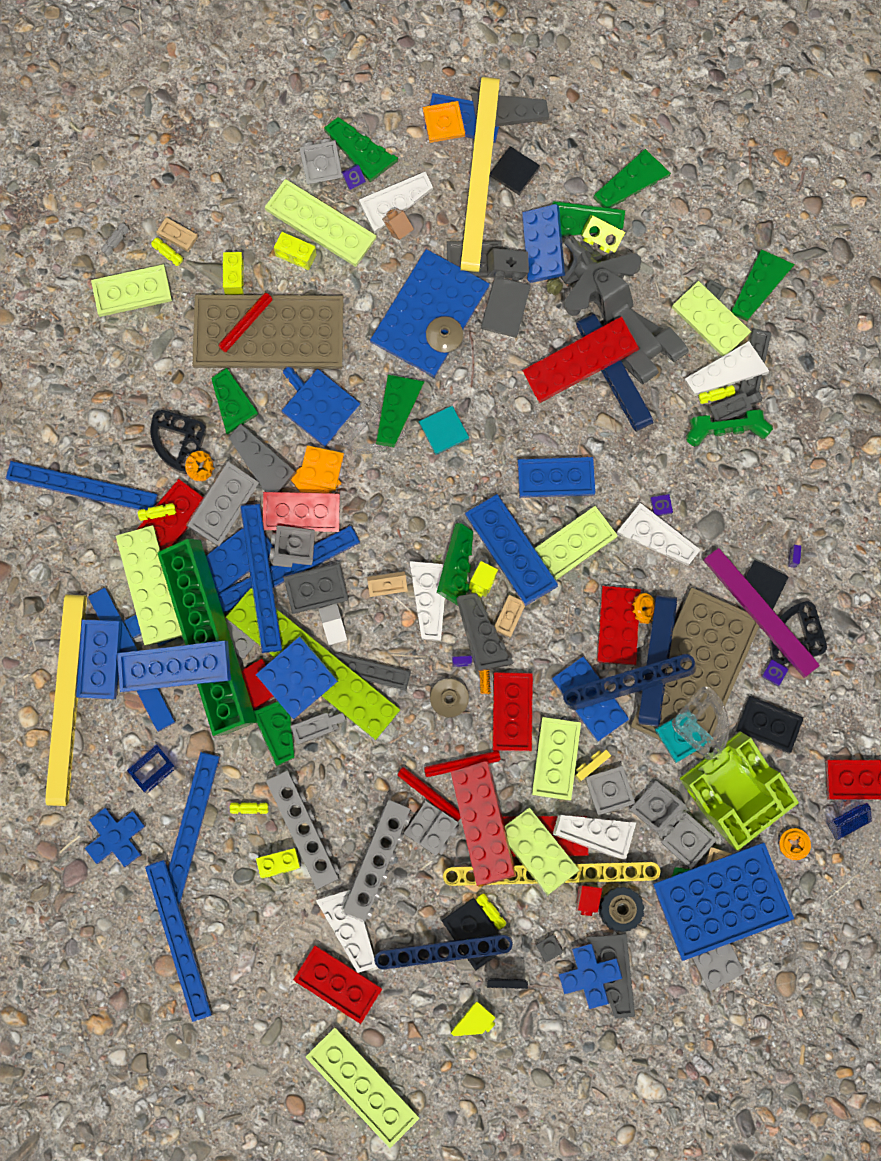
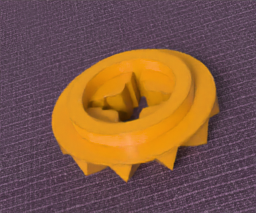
M195 451L188 456L185 469L191 479L205 481L212 476V471L215 468L213 467L214 460L210 458V454L203 451ZM197 462H198V463H202V462H203V465H202V466H203L204 470H203V469L198 470L199 466H198Z
M647 593L639 594V596L635 597V602L632 604L634 606L633 613L636 614L635 619L639 620L640 623L649 624L653 621L655 601Z
M793 828L781 835L779 841L780 851L786 858L801 860L810 852L811 841L804 831ZM798 839L797 845L801 849L794 848L791 850L792 844L788 840L795 841Z

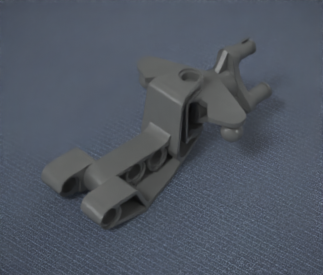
M570 236L571 241L569 238L565 240L564 244L573 253L574 261L570 269L564 263L565 276H562V280L565 284L577 282L565 300L567 313L570 316H576L582 309L588 308L589 302L593 301L598 305L605 325L622 317L639 350L621 359L624 367L642 385L659 373L657 367L651 361L659 353L666 355L671 361L676 362L689 352L686 344L671 327L661 328L631 309L634 304L630 287L622 278L625 275L634 276V274L639 272L641 257L638 254L630 253L601 262L603 256L598 251H595L589 243L583 242L580 244L574 236Z

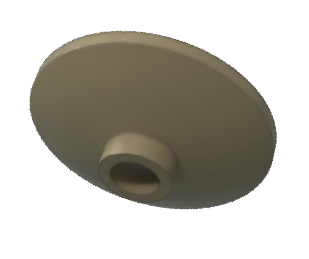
M438 317L428 325L426 339L434 350L448 353L460 346L463 340V330L455 319L451 317ZM447 330L448 334L443 335L441 331Z
M455 679L439 681L433 687L430 694V703L434 711L447 718L462 714L469 702V694L466 687ZM452 696L453 701L450 703L447 702L446 697Z

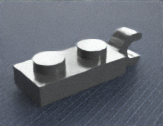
M744 392L711 406L710 410L716 422L727 421L741 416L747 411H751V405L761 402L763 398L760 392L748 397Z

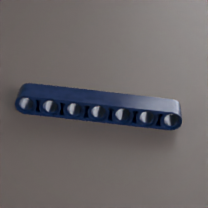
M591 314L576 322L582 338L602 327L595 314ZM620 360L601 370L634 431L637 432L653 424V418L622 361Z
M657 595L646 666L669 659L677 597ZM668 667L663 670V674L667 675ZM647 673L644 679L651 680L654 674ZM665 684L642 691L639 724L659 727Z
M683 654L568 689L563 695V700L568 708L578 710L691 676L696 671V663L691 655ZM684 662L692 663L688 669L681 667ZM666 667L673 669L668 675L662 673ZM652 673L654 676L651 680H645V674ZM628 679L635 680L631 686H626L625 681ZM610 684L616 686L612 692L606 691L607 686ZM596 690L597 693L594 697H587L589 691ZM571 696H578L575 703H569Z
M496 934L390 948L377 953L374 962L379 969L385 970L508 953L512 949L513 940L508 934ZM502 938H506L510 943L506 949H502L498 945V941ZM479 942H488L489 950L481 951L478 947ZM464 943L469 946L467 954L459 952L458 947L460 944ZM441 946H446L449 949L448 956L443 957L439 954ZM420 949L428 950V959L420 958ZM400 952H407L409 954V961H401L399 958ZM381 954H386L389 957L388 964L384 965L380 962L379 957Z

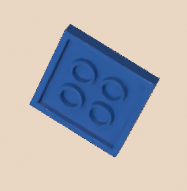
M317 369L282 409V413L323 447H326L359 409L361 404Z
M301 636L256 674L293 720L338 682V679Z

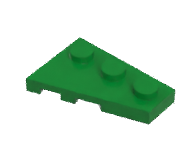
M227 368L211 378L227 435L236 430L240 424L243 425L258 415V412Z
M279 702L254 711L257 726L275 766L277 767L294 759L291 718L288 712Z

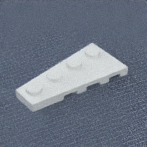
M423 172L359 199V204L373 233L375 234L386 226L382 219L387 216L386 213L396 208L406 211L433 190V186L426 172Z
M748 341L685 378V382L693 395L697 396L700 393L709 392L725 385L730 386L735 384V382L749 380L758 375L769 374V370Z
M641 503L616 533L687 566L700 551L698 547Z
M410 561L421 639L441 641L445 598L436 592L444 564Z
M558 815L553 835L625 861L636 823Z
M350 890L316 900L357 973L377 967L374 962L375 958L365 923L341 913Z

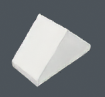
M337 603L319 608L329 646L347 641Z

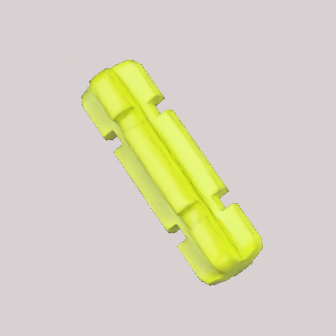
M156 237L151 242L153 248L159 250L163 256L172 261L176 266L183 262V257L178 253L176 254L167 244L162 243V240Z
M730 385L726 386L725 389L722 387L711 390L708 393H700L698 395L701 404L708 403L709 400L712 402L723 399L726 396H734L735 388Z
M171 503L166 504V506L151 507L148 510H138V518L140 521L148 520L149 517L153 519L166 516L165 514L173 515L176 513L175 505Z
M230 803V813L238 814L239 812L241 814H257V812L267 814L269 811L268 803Z
M481 894L476 898L477 903L480 906L482 905V909L490 920L495 922L494 925L497 929H502L507 924L503 917L499 916L500 913L488 901L487 896Z

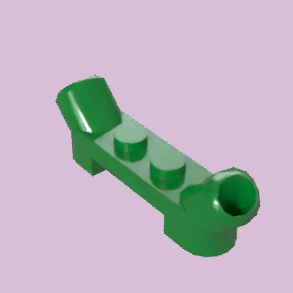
M763 410L747 411L743 416L744 419L711 422L710 415L698 416L690 419L691 429L686 435V441L691 446L698 447L707 435L714 434L718 437L731 432L733 434H742L744 431L749 430L759 438L766 439L773 430V425L765 420Z

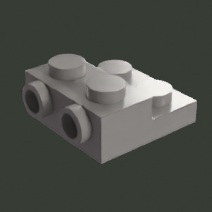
M331 138L320 140V144L313 145V142L302 144L303 147H300L299 150L307 185L343 178L335 141H331Z
M277 526L276 533H272L271 544H274V548L270 549L269 559L273 560V565L292 567V563L312 565L315 530Z
M655 781L630 810L662 839L673 832V826L677 821L682 822L686 818V811L688 809L681 800L659 782Z
M425 801L404 832V835L433 855L437 856L438 853L442 855L448 847V844H446L448 838H454L459 830L456 827L458 822Z

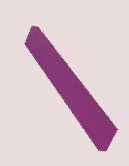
M719 548L703 560L803 678L820 666Z

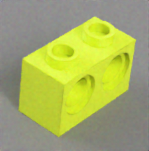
M590 215L580 235L584 237L583 241L591 245L595 242L601 245L599 249L609 253L610 250L616 252L625 232ZM592 226L598 227V233L595 236L589 234ZM613 234L614 242L607 244L605 241L606 237Z
M281 232L274 246L276 257L306 270L310 269L316 257L314 245L284 232Z
M223 252V289L225 295H244V259L242 252Z
M480 561L470 581L469 589L472 590L471 593H477L480 598L482 596L487 597L497 577L498 569Z
M296 848L256 858L260 878L262 879L301 869Z

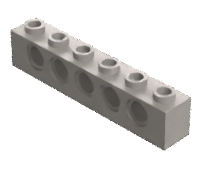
M285 771L267 780L270 791L316 889L319 890L339 880L338 875L341 874L336 863H331L329 858L332 856L328 845L323 846L321 841L324 838L320 828H315L312 822L315 820L311 809L307 810L304 805L307 800L303 792H298L295 786L298 784L294 773L290 775L288 771ZM286 788L293 790V795L289 799L283 798L282 795ZM294 806L301 807V814L297 817L291 815V809ZM302 824H308L310 827V831L306 835H302L299 832ZM310 842H317L318 850L315 853L308 851L307 847ZM319 860H325L327 863V867L323 871H318L316 868V863Z
M391 800L385 803L342 909V914L361 922H365L366 919L370 920L374 908L371 906L374 900H378L382 890L379 888L381 881L385 882L389 870H386L389 862L393 863L396 856L395 846L396 844L400 845L404 833H401L403 826H407L410 821L409 808ZM391 819L397 822V829L395 830L390 829L388 826V821ZM381 838H387L390 841L389 848L381 846ZM375 856H379L382 859L381 867L373 864ZM367 875H372L375 878L373 886L365 882ZM361 893L367 896L368 900L365 905L358 902L357 898Z

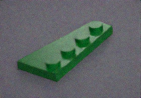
M339 117L324 127V131L336 142V145L354 165H359L362 174L370 183L398 162V157L386 152V149L373 143L367 136L361 135L354 127Z
M644 149L594 194L593 198L603 208H611L625 201L631 195L640 193L641 190L648 186L655 185L663 178L670 177L671 173Z
M555 201L552 203V205L557 204L559 206L562 237L580 235L590 215L623 230L626 210ZM592 226L589 234L598 233V227Z
M761 249L733 307L732 313L736 317L748 321L795 264Z
M393 375L387 376L376 440L377 445L395 447L422 390L424 381Z
M462 523L455 524L436 592L457 606L456 598L469 592L467 575L471 571L469 556L472 555L473 531Z

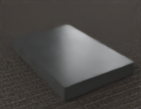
M447 241V261L461 268L464 241ZM482 241L479 272H467L478 278H494L488 276L487 255L493 248L502 249V241Z
M504 278L494 279L481 329L517 338L531 285Z
M339 563L283 577L292 614L348 601Z

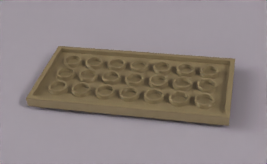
M195 295L193 368L285 369L291 367L293 369H343V296L270 295L273 299L272 302L227 352H223L218 344L262 295Z
M691 587L674 625L669 659L683 654L691 655L696 663V671L691 676L665 684L659 727L689 709L710 743L759 628V625L748 612ZM684 662L681 667L688 669L692 663ZM668 667L667 675L673 671L672 668ZM639 705L630 727L661 741L655 731L658 728L657 726L639 724ZM709 744L690 755L702 760Z

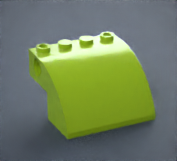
M738 732L679 778L706 818L737 851L799 803L781 773L769 767L751 737L742 732Z

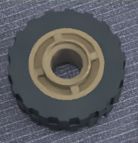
M617 887L610 889L600 900L598 910L600 911L599 916L602 918V922L609 929L617 932L635 929L641 923L642 917H644L645 907L642 903V898L630 888ZM619 904H623L626 908V912L623 915L617 912Z

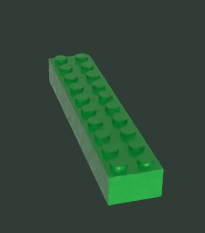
M188 538L157 552L185 645L228 641L231 681L197 684L212 736L227 735L257 723L201 540Z

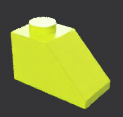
M476 1001L450 1033L453 1036L483 1034L484 1031L488 1033L496 1024L494 1022L495 1017Z

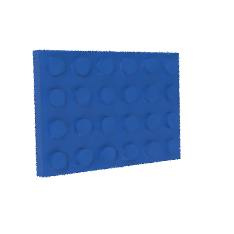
M426 249L370 339V343L435 378L450 352L442 353L430 347L426 339L428 325L438 317H451L459 322L462 330H464L490 284L467 271H462L460 267ZM442 330L441 333L443 335L448 334V331Z
M765 843L755 845L652 884L681 961L794 919Z

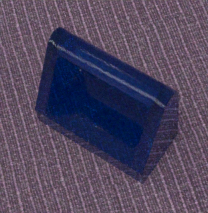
M156 744L127 769V772L142 791L148 794L176 770L177 767ZM159 753L166 761V764L143 783L135 773Z
M868 803L860 804L827 822L826 824L835 840H839L872 822L871 807Z

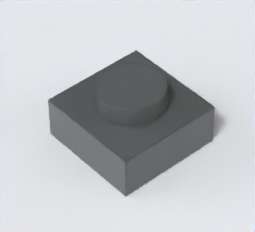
M553 935L536 944L545 963L563 953Z

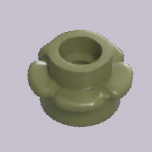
M559 278L551 279L547 283V292L554 296L561 292L563 283L560 282Z

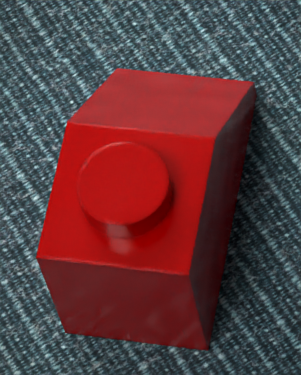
M578 886L576 911H581L580 915L592 916L593 913H598L602 888Z

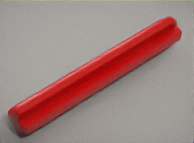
M264 293L218 344L223 352H227L272 302L273 299L268 293Z
M493 751L424 767L426 777H431L484 761H488L489 764L499 762L501 757L499 751Z
M405 767L399 770L397 773L398 777L442 812L457 822L461 819L459 810Z

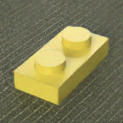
M599 750L591 757L593 761L590 764L584 763L576 769L578 774L575 775V778L581 782L611 757L609 752L605 750L602 753Z

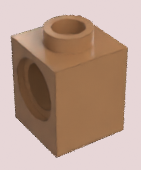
M397 208L386 213L387 216L382 219L392 237L398 240L414 230L404 211Z

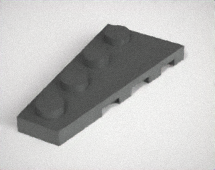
M472 93L476 123L480 93ZM498 95L495 127L549 120L546 100Z
M240 424L229 437V440L264 491L281 492L297 473L244 425Z
M477 593L458 596L456 599L476 672L514 664L512 658H509L505 651L504 643L498 638L497 630L494 625H491L487 617L488 614Z
M627 934L587 937L588 943L593 944L598 963L618 959L623 978L604 983L614 1018L635 1017Z

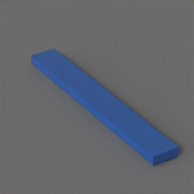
M10 461L5 478L7 481L135 510H148V508L155 507L158 495L13 461Z
M260 504L244 505L240 507L261 651L262 653L281 651L282 647Z
M352 526L314 544L312 565L292 563V567L275 565L269 567L272 588L284 583V576L305 572L360 544ZM251 577L218 594L223 613L232 610L250 588L252 589Z
M103 588L88 596L100 620L122 622L120 653L138 651L107 589ZM158 689L137 691L158 732L176 723Z
M202 752L199 755L168 869L179 907L220 760L219 756Z
M162 860L147 865L145 869L191 1020L194 1022L212 1016L166 861Z

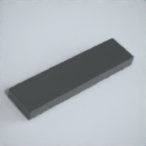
M753 328L750 344L765 364L771 332ZM762 375L755 376L749 380H742L739 394L745 392L748 397L759 392Z
M336 653L335 657L364 681L407 690L411 671Z

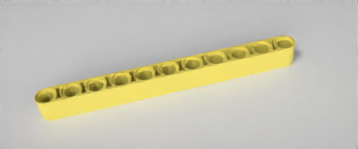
M481 78L461 260L462 271L479 272L500 82L498 78Z
M66 594L64 597L45 799L47 806H68L78 706L76 693L81 623L86 618V595Z
M653 862L575 864L579 872L574 879H569L565 883L652 881L659 877L660 868ZM523 865L514 866L517 874L514 881L505 879L488 885L538 883L535 879H527V869ZM629 866L635 870V875L632 878H629L625 873L626 868ZM648 866L653 867L655 870L653 877H648L645 873ZM451 867L443 873V881L449 886L476 885V881L470 882L466 879L467 872L473 871L472 867ZM589 867L593 868L596 872L593 879H589L586 876V870ZM608 867H612L615 870L613 878L606 876L605 872ZM449 871L456 872L458 876L457 880L453 883L446 879V874Z

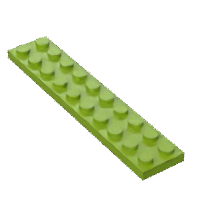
M250 588L226 616V619L261 647L253 591ZM276 609L282 650L268 653L276 658L301 636L338 679V682L321 697L376 741L400 712V709Z

